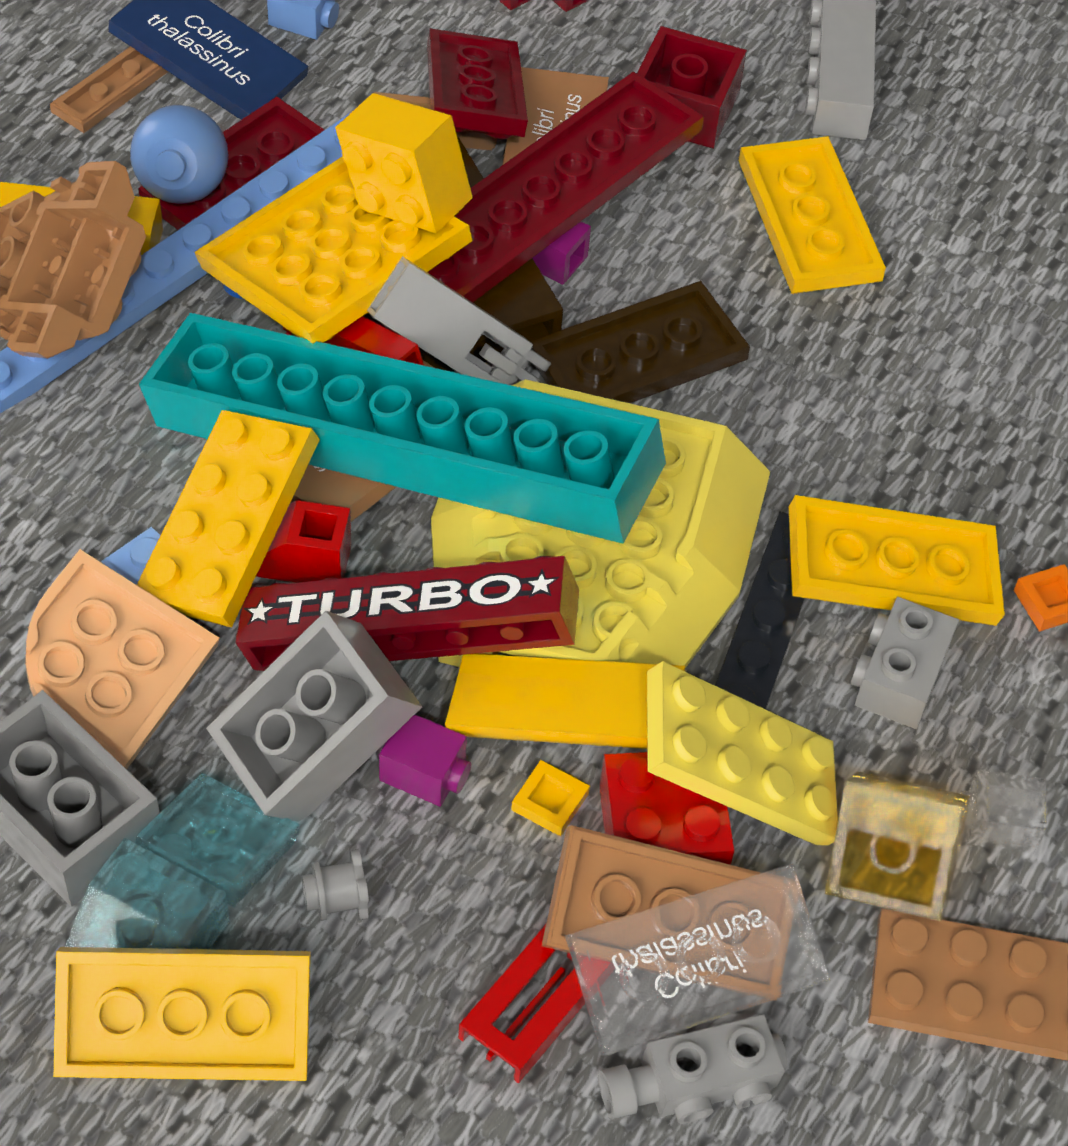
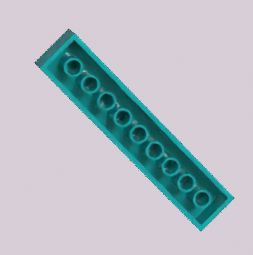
M189 313L139 383L157 427L208 439L221 411L226 410L312 428L320 440L308 465L624 544L666 464L660 424L657 418L318 341L312 344L305 338L195 313Z

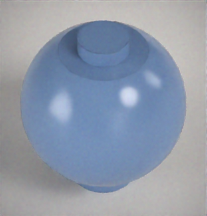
M171 105L157 109L139 124L132 138L130 159L135 176L149 193L169 203L185 204L203 199L221 183L228 165V147L222 130L206 113L190 106Z

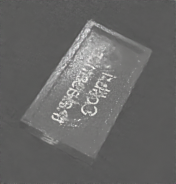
M793 864L775 868L565 935L600 1053L605 1056L831 981Z

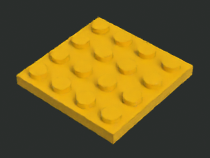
M342 156L195 251V255L201 268L297 337L305 338L314 344L317 341L324 343L330 340L335 334L369 313L367 309L402 256L428 272L444 260L449 259L454 253L473 240L469 225L455 216L436 234L360 209L355 198V191L346 162Z

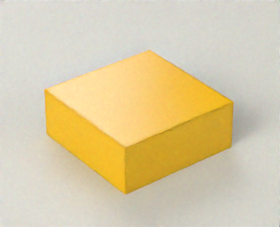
M540 760L513 799L511 810L561 837L589 795L590 785Z

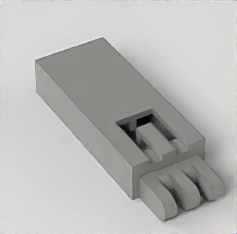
M403 256L367 309L375 319L401 336L417 343L418 347L463 375L513 385L518 378L520 380L540 381L539 378L525 369L529 362L545 372L551 365V362L531 349L533 344L524 336ZM482 334L504 348L499 353L485 343L479 354L492 363V366L470 353Z

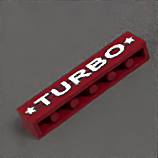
M538 556L533 559L507 562L488 561L477 565L448 568L431 567L426 570L399 573L380 572L369 576L340 579L325 578L320 581L291 584L274 583L270 586L250 588L242 605L235 643L253 670L265 671L325 611H329L361 623L388 661L575 645L579 587L565 556Z

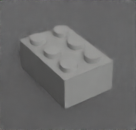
M325 611L206 729L263 813L267 816L299 822L312 814L422 708V705L361 623Z
M42 690L0 721V836L72 907L161 836L163 830L157 798Z

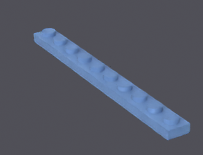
M348 115L141 255L140 265L129 278L122 295L121 312L118 318L110 325L108 332L99 336L76 340L74 347L48 359L22 356L12 351L9 347L0 351V413L36 393L206 275L207 272L201 268L195 251L342 157V149L335 127Z

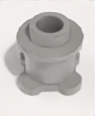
M359 849L350 850L351 862L320 867L319 862L315 861L312 862V874L302 875L306 910H318L320 921L327 920V914L354 909L358 911L359 920L368 919V889Z

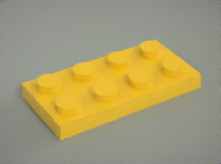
M829 136L741 147L738 161L791 294L883 281L886 267Z
M222 410L140 576L137 586L184 616L232 628L320 439L313 429Z
M795 495L790 503L789 528L792 596L884 610H892L898 596L957 618L960 621L997 626L1004 617L996 526Z
M60 947L56 951L53 1077L306 1081L308 1075L311 951Z

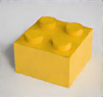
M372 93L335 127L342 149V156L346 162L355 191V198L360 209L437 234L473 198L451 115Z

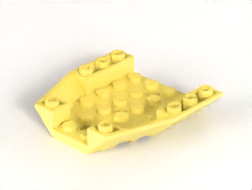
M526 379L513 384L512 386L659 419L666 464L624 544L438 497L431 517L433 567L448 568L477 565L488 561L507 562L533 559L538 556H565L579 587L575 645L499 652L522 657L659 664L663 661L670 665H684L686 668L739 597L770 471L725 425ZM498 652L477 653V654L498 655ZM463 655L438 657V661L460 667Z

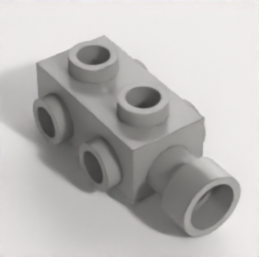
M730 1014L713 1021L709 1028L687 1033L685 1028H673L657 1034L652 1038L651 1042L647 1043L641 1060L642 1066L628 1069L625 1064L599 1070L598 1086L610 1120L636 1114L639 1106L655 1103L660 1118L675 1114L679 1124H686L709 1117L714 1112L712 1107L714 1103L734 1099L737 1109L750 1107V1101L755 1105L769 1101L772 1098L770 1089L778 1086L787 1068V1055L781 1037L777 1033L771 1034L764 1014L744 1019L742 1014ZM749 1046L753 1057L742 1056L737 1051V1048ZM693 1060L697 1070L687 1072L682 1070L678 1064Z

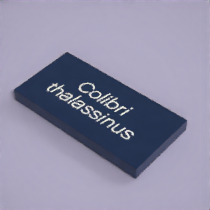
M133 0L109 20L108 32L241 120L275 97L282 99L308 74V65L209 0Z

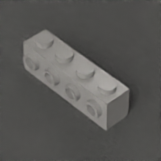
M812 0L809 25L817 26V28L811 27L808 54L815 55V57H810L806 84L814 85V87H808L805 105V115H813L812 134L866 140L874 108L876 0Z

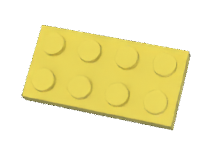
M662 661L647 671L648 772L812 844L830 845L839 840L832 740Z

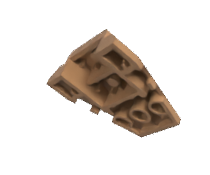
M116 161L88 162L79 167L77 181L71 183L67 179L59 177L51 181L50 188L55 190V192L44 197L35 191H31L0 207V337L9 340L7 346L12 351L22 356L48 359L74 347L76 340H83L108 332L110 325L118 318L122 309L121 298L129 278L140 265V251L146 234L143 225L127 216L135 197L126 167Z

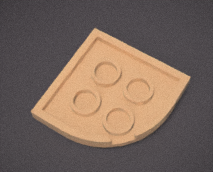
M79 549L47 589L32 615L26 639L25 664L27 678L33 697L43 690L122 766L128 769L218 647L220 638Z

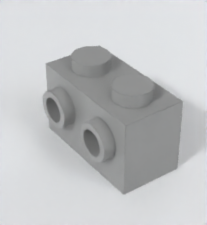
M897 596L890 615L887 616L879 613L868 640L869 644L876 646L872 657L862 654L856 666L851 685L860 689L854 706L917 729L950 647L959 619Z

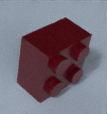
M660 26L637 74L703 115L702 131L688 142L714 149L739 95L747 50Z

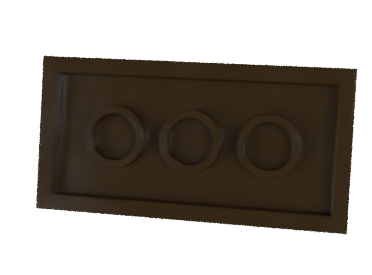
M702 281L530 341L533 344L531 349L551 362L546 372L538 369L548 385L626 403H633L746 361L750 351V345Z

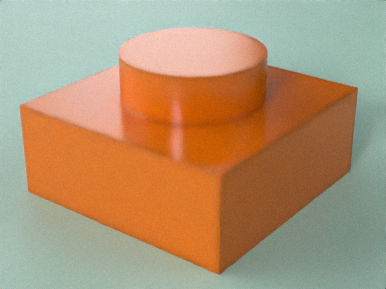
M1065 564L1018 578L1013 591L1039 632L1068 623V569Z

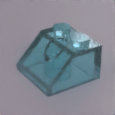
M124 838L89 883L65 947L212 949L230 924L226 892Z

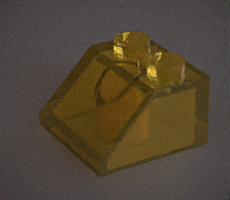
M858 771L845 781L825 894L941 921L961 850L971 796Z

